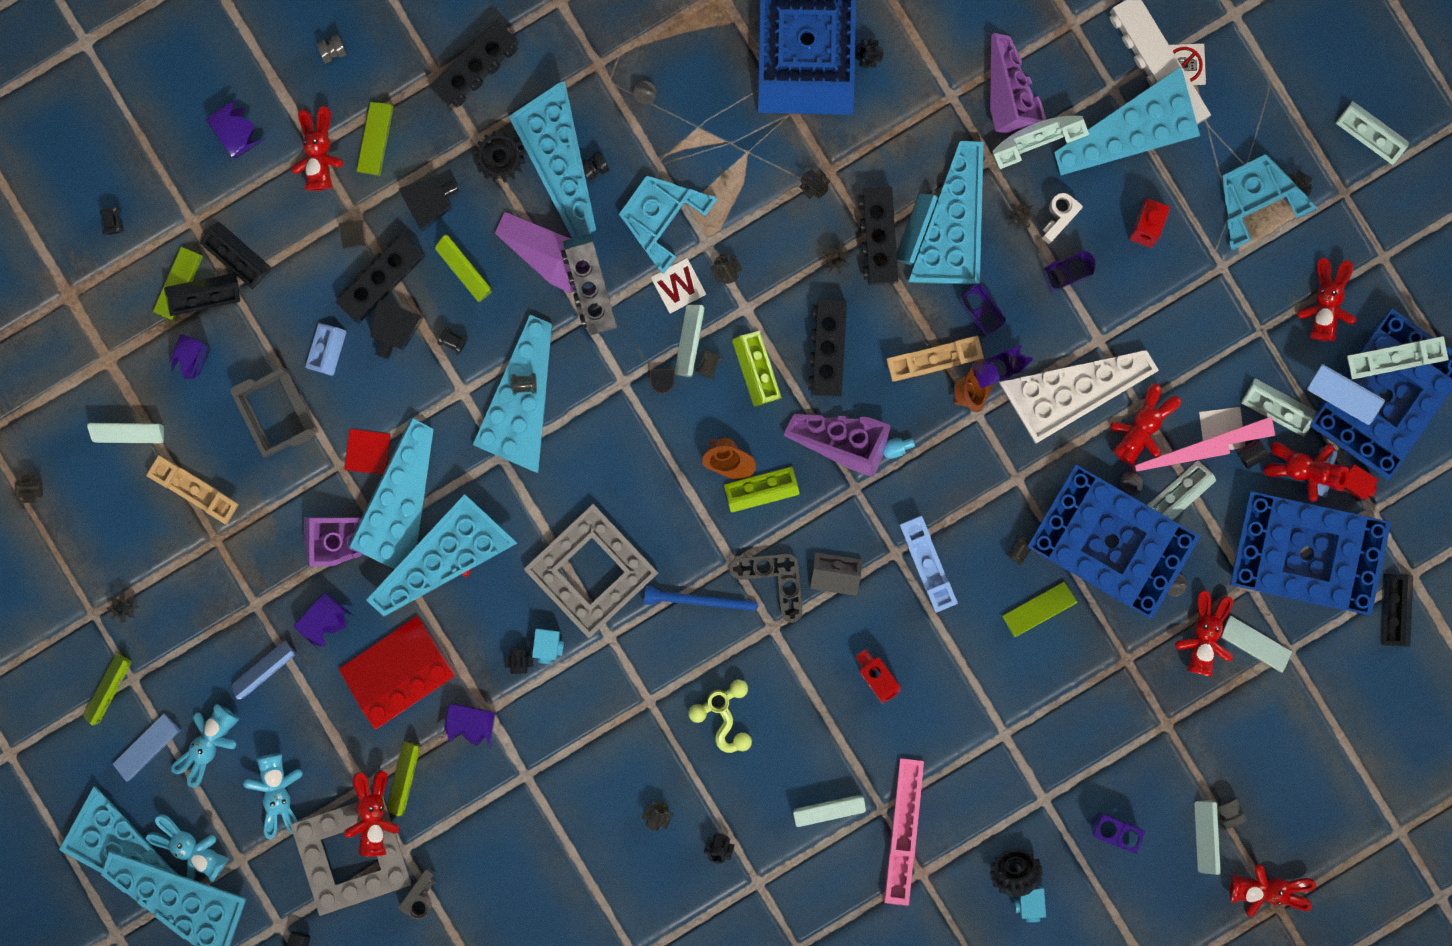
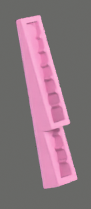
M1272 417L1132 466V471L1136 472L1230 454L1228 444L1275 436Z
M900 759L884 903L909 905L924 761Z

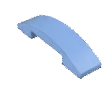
M922 515L900 524L906 544L935 612L937 613L958 604Z

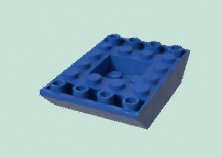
M760 0L758 113L853 115L856 0ZM804 33L813 35L814 42L811 45H804L801 42L800 37Z
M1391 308L1371 330L1355 354L1433 339L1434 337ZM1446 346L1448 360L1357 379H1351L1348 364L1341 375L1379 396V392L1382 389H1387L1391 394L1390 400L1384 402L1370 425H1367L1323 399L1309 426L1389 481L1452 391V350Z
M1075 464L1027 547L1141 614L1153 619L1199 541L1200 536ZM1109 534H1115L1118 537V543L1114 547H1108L1105 544V538Z
M1250 491L1230 585L1372 616L1391 522ZM1305 546L1312 550V556L1309 560H1303L1300 556V550Z

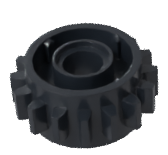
M493 131V136L491 137L484 135L485 141H478L477 143L480 149L474 150V154L479 157L474 160V163L481 164L477 169L478 172L482 173L485 171L484 178L488 180L490 177H493L494 183H497L498 179H502L504 183H507L508 177H511L513 180L516 179L514 174L516 172L522 173L520 164L526 163L521 158V156L526 154L525 150H519L522 146L521 141L515 143V135L512 134L510 137H507L506 131H503L501 135ZM497 152L506 153V159L503 162L497 163L494 161V155Z
M1018 849L1009 850L996 857L995 863H991L990 877L993 887H998L999 893L1003 892L1009 897L1028 895L1034 889H1037L1038 883H1042V866H1040L1039 858L1034 859L1033 853L1030 854L1025 850Z

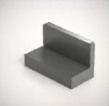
M815 553L810 588L856 596L861 579L863 559Z

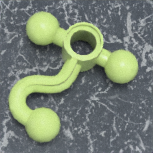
M738 679L734 680L725 692L720 689L713 690L707 697V703L692 705L688 711L689 718L695 723L703 722L710 711L721 714L724 722L716 733L715 741L719 749L726 753L738 750L746 751L752 745V739L747 733L737 734L732 743L725 741V736L733 725V717L728 709L729 700L734 697L742 698L748 692L746 682ZM714 696H723L725 703L721 707L713 706L711 701Z

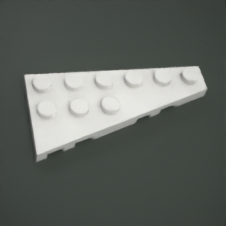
M1147 350L1002 381L999 384L1036 444L1159 370Z

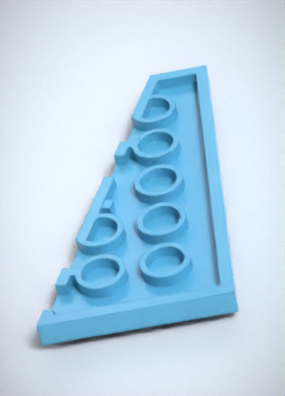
M1179 67L1088 129L1089 135L1069 142L1054 152L1060 175L1199 137L1200 133L1182 67Z
M564 81L553 86L508 117L571 237L576 238L591 234L596 230Z
M959 142L908 283L980 284L984 142Z
M530 315L473 445L539 474L552 324Z
M410 418L348 545L349 548L394 570L418 543L434 430L413 418Z
M464 494L366 601L381 615L386 616L518 543Z
M94 786L59 850L100 873L103 871L109 852L112 851L177 874L105 795Z
M112 851L108 854L101 874L194 946H230L247 898Z

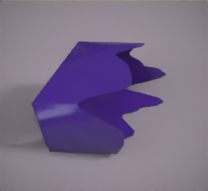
M235 100L234 102H229L205 120L230 156L237 159L264 141L265 138L258 141H250L254 133V124L241 117L245 107L232 110L234 103L237 101Z
M1083 251L1063 261L1053 262L1048 265L1042 272L1051 293L1093 276L1096 261L1090 252ZM1076 260H1080L1086 265V273L1081 277H1075L1070 272V265ZM1054 269L1061 270L1065 276L1064 282L1059 286L1052 285L1048 277L1050 271Z
M974 285L958 300L984 337L1001 328L1006 322V318L1000 308L990 299L988 290L984 286ZM975 293L982 298V305L979 309L971 310L966 306L968 295ZM984 313H992L996 317V325L993 328L985 329L982 327L980 317Z
M180 334L169 363L172 361L171 372L179 361L181 364L180 371L185 379L190 380L198 377L208 357L210 348L201 341Z
M1019 345L971 367L982 389L1015 374L1024 372L1022 370L1032 362L1033 358L1020 354L1022 346ZM996 360H1002L1007 368L1005 375H999L997 366L994 365Z
M323 593L293 627L311 644L322 647L326 646L323 638L324 633H335L346 628L343 613L353 614L329 593Z
M450 703L444 731L446 728L449 742L455 738L456 734L462 733L463 737L475 746L486 738L490 748L496 712Z
M1098 812L1091 820L1093 837L1137 854L1145 834L1143 829L1133 823L1121 821L1103 812ZM1106 821L1113 822L1117 827V833L1112 838H1105L1100 833V826ZM1128 830L1136 831L1139 835L1134 847H1127L1123 843V834Z

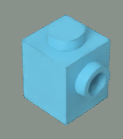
M536 629L532 658H538L537 663L551 664L552 660L558 659V655L562 656L564 642L560 641L561 631Z
M1037 886V889H1034L1028 895L1014 899L1015 912L1019 913L1022 919H1026V922H1039L1040 918L1046 917L1044 888L1042 886Z

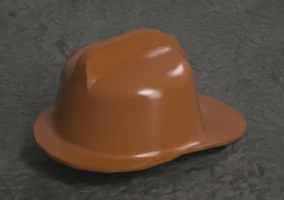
M979 359V360L975 361V363H974L973 365H975V364H977V363H979V362H981V361H984V360H983V359ZM971 367L968 374L956 380L953 403L969 407L973 412H979L983 409L993 384L981 389Z
M729 438L709 440L707 452L702 457V464L705 468L730 479H744L754 473L756 470L754 458L748 453L739 450L735 441Z

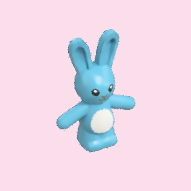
M215 704L213 714L207 721L204 720L199 712L193 715L201 735L192 740L189 751L171 767L172 773L181 774L194 763L187 778V784L191 788H195L201 783L206 764L215 757L216 746L227 749H234L236 747L234 740L224 737L239 721V718L219 704Z
M281 753L257 757L262 781L246 779L243 786L247 789L265 792L263 796V806L266 810L264 835L268 839L275 837L278 814H281L286 829L293 834L290 824L298 821L290 809V795L285 787L301 778L303 772L300 769H296L284 777Z
M158 815L155 819L157 826L170 837L158 832H150L146 836V841L152 845L170 850L171 854L177 859L187 860V878L195 880L197 870L207 875L211 882H214L228 861L227 857L208 849V847L216 842V837L209 835L196 844L195 838L188 832L180 831L168 816Z

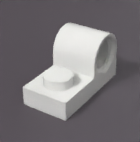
M1066 193L1056 195L1049 204V210L1058 221H1050L1043 229L1046 234L1042 239L1050 244L1083 206ZM1056 201H1065L1068 206L1067 210L1064 212L1059 211L1056 208Z

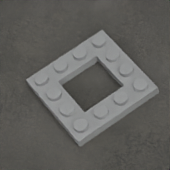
M594 504L524 568L530 577L588 638L593 636L658 574L653 566ZM593 538L624 573L593 603L589 604L558 570Z
M382 797L384 813L381 819L391 822L384 797ZM358 802L290 824L319 916L412 885L396 834L384 830L383 844L386 855L377 856L381 870L335 884L321 839L342 833L347 828L362 821L357 812Z

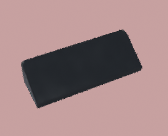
M220 222L210 226L200 241L204 248L252 290L271 270L270 265Z
M227 274L164 288L170 316L240 302L239 285L235 274Z
M1385 574L1382 645L1410 647L1413 575Z

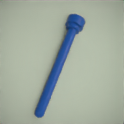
M645 586L644 604L653 605V603L663 601L744 610H756L758 608L756 601L659 592L660 589H655V586Z

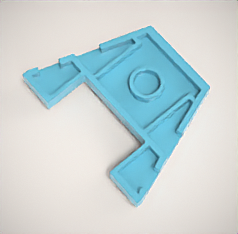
M1267 154L1223 175L1225 203L1228 211L1227 221L1231 239L1230 247L1232 250L1253 241L1243 218L1287 197L1296 218H1301L1318 209L1310 198Z
M646 176L621 210L619 216L659 271L665 274L676 259V256L657 243L659 238L685 203L706 217L718 199L715 196L706 195Z

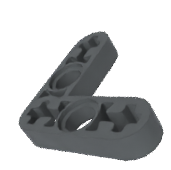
M779 554L738 558L731 562L730 574L736 579L778 576L782 617L790 623L797 622L801 618L803 610L798 561L793 555ZM772 558H778L777 563H783L785 558H789L791 562H794V566L790 567L788 572L784 567L777 568L779 573H773L774 563ZM754 560L753 570L755 575H750V570L743 571L742 576H738L737 572H733V567L737 566V562H742L743 566H750L748 561ZM760 560H767L770 563L771 568L768 573L761 574L757 570V563ZM788 581L794 582L797 587L796 592L793 595H786L783 592L784 583ZM798 597V602L793 601V607L798 609L799 613L795 614L794 619H790L789 615H785V610L789 609V602L783 603V598L792 599Z

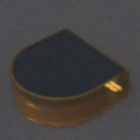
M674 369L650 370V382L654 391L665 394L672 390L674 386Z

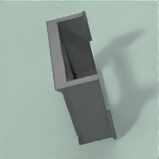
M280 368L255 382L252 379H248L232 387L230 390L263 458H269L290 446H297L313 438L314 434L319 433L286 368ZM280 379L305 431L272 447L247 395Z

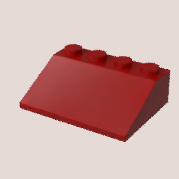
M418 616L338 669L361 710L375 730L457 675Z

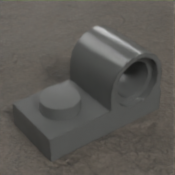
M428 867L398 907L400 911L415 920L424 919L432 909L431 899L422 891L428 892L436 881L432 878L436 873L434 870ZM414 902H423L426 907L425 912H416Z

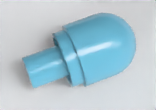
M901 438L887 440L883 455L889 459L903 456V454H906L905 450L915 447L913 438L904 441Z

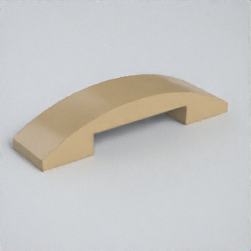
M974 336L949 344L887 358L886 361L891 380L895 382L984 359L979 338Z
M159 455L146 475L203 509L225 525L228 524L239 506L237 502Z

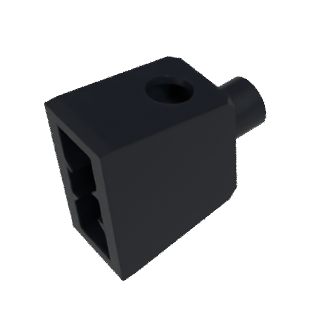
M436 177L399 188L403 199L422 232L453 209L448 198L460 192L454 180L441 186Z
M379 299L370 336L380 341L375 355L389 360L393 347L404 351L422 323L423 317Z

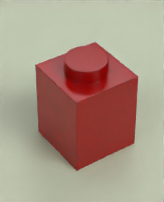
M1355 464L1349 465L1347 467L1349 475L1343 490L1359 500H1366L1367 497L1370 499L1378 488L1376 486L1378 479Z

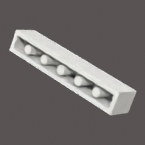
M1125 0L1112 8L1110 20L1116 29L1119 28L1124 35L1122 40L1128 49L1132 48L1135 53L1134 60L1140 69L1144 68L1148 77L1146 79L1150 87L1179 67H1182L1142 0ZM1182 68L1198 125L1208 119L1211 114Z

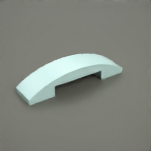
M1083 116L1051 118L1017 131L1001 142L993 150V154L999 168L1002 169L1022 161L1021 153L1063 137L1069 143L1089 135Z
M1443 336L1349 355L1347 359L1351 379H1357L1448 360Z

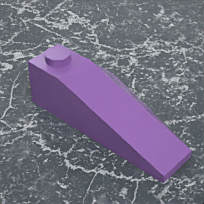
M994 33L991 35L990 110L993 118L992 121L997 132L1014 134L1027 126L1046 120L1039 96L1034 97L1029 85L1032 84L1030 77H1026L1020 67L1022 60L1011 37Z
M504 212L495 234L547 282L572 294L575 285L570 286L567 272L571 271L569 263L564 264L560 251L565 249L563 241L570 238ZM581 260L577 262L576 266L584 267L586 261Z
M793 414L784 432V436L851 470L874 477L883 458L890 425L869 417L848 419L846 416L824 418L822 415Z
M304 517V546L308 566H334L364 555L348 547L362 517Z

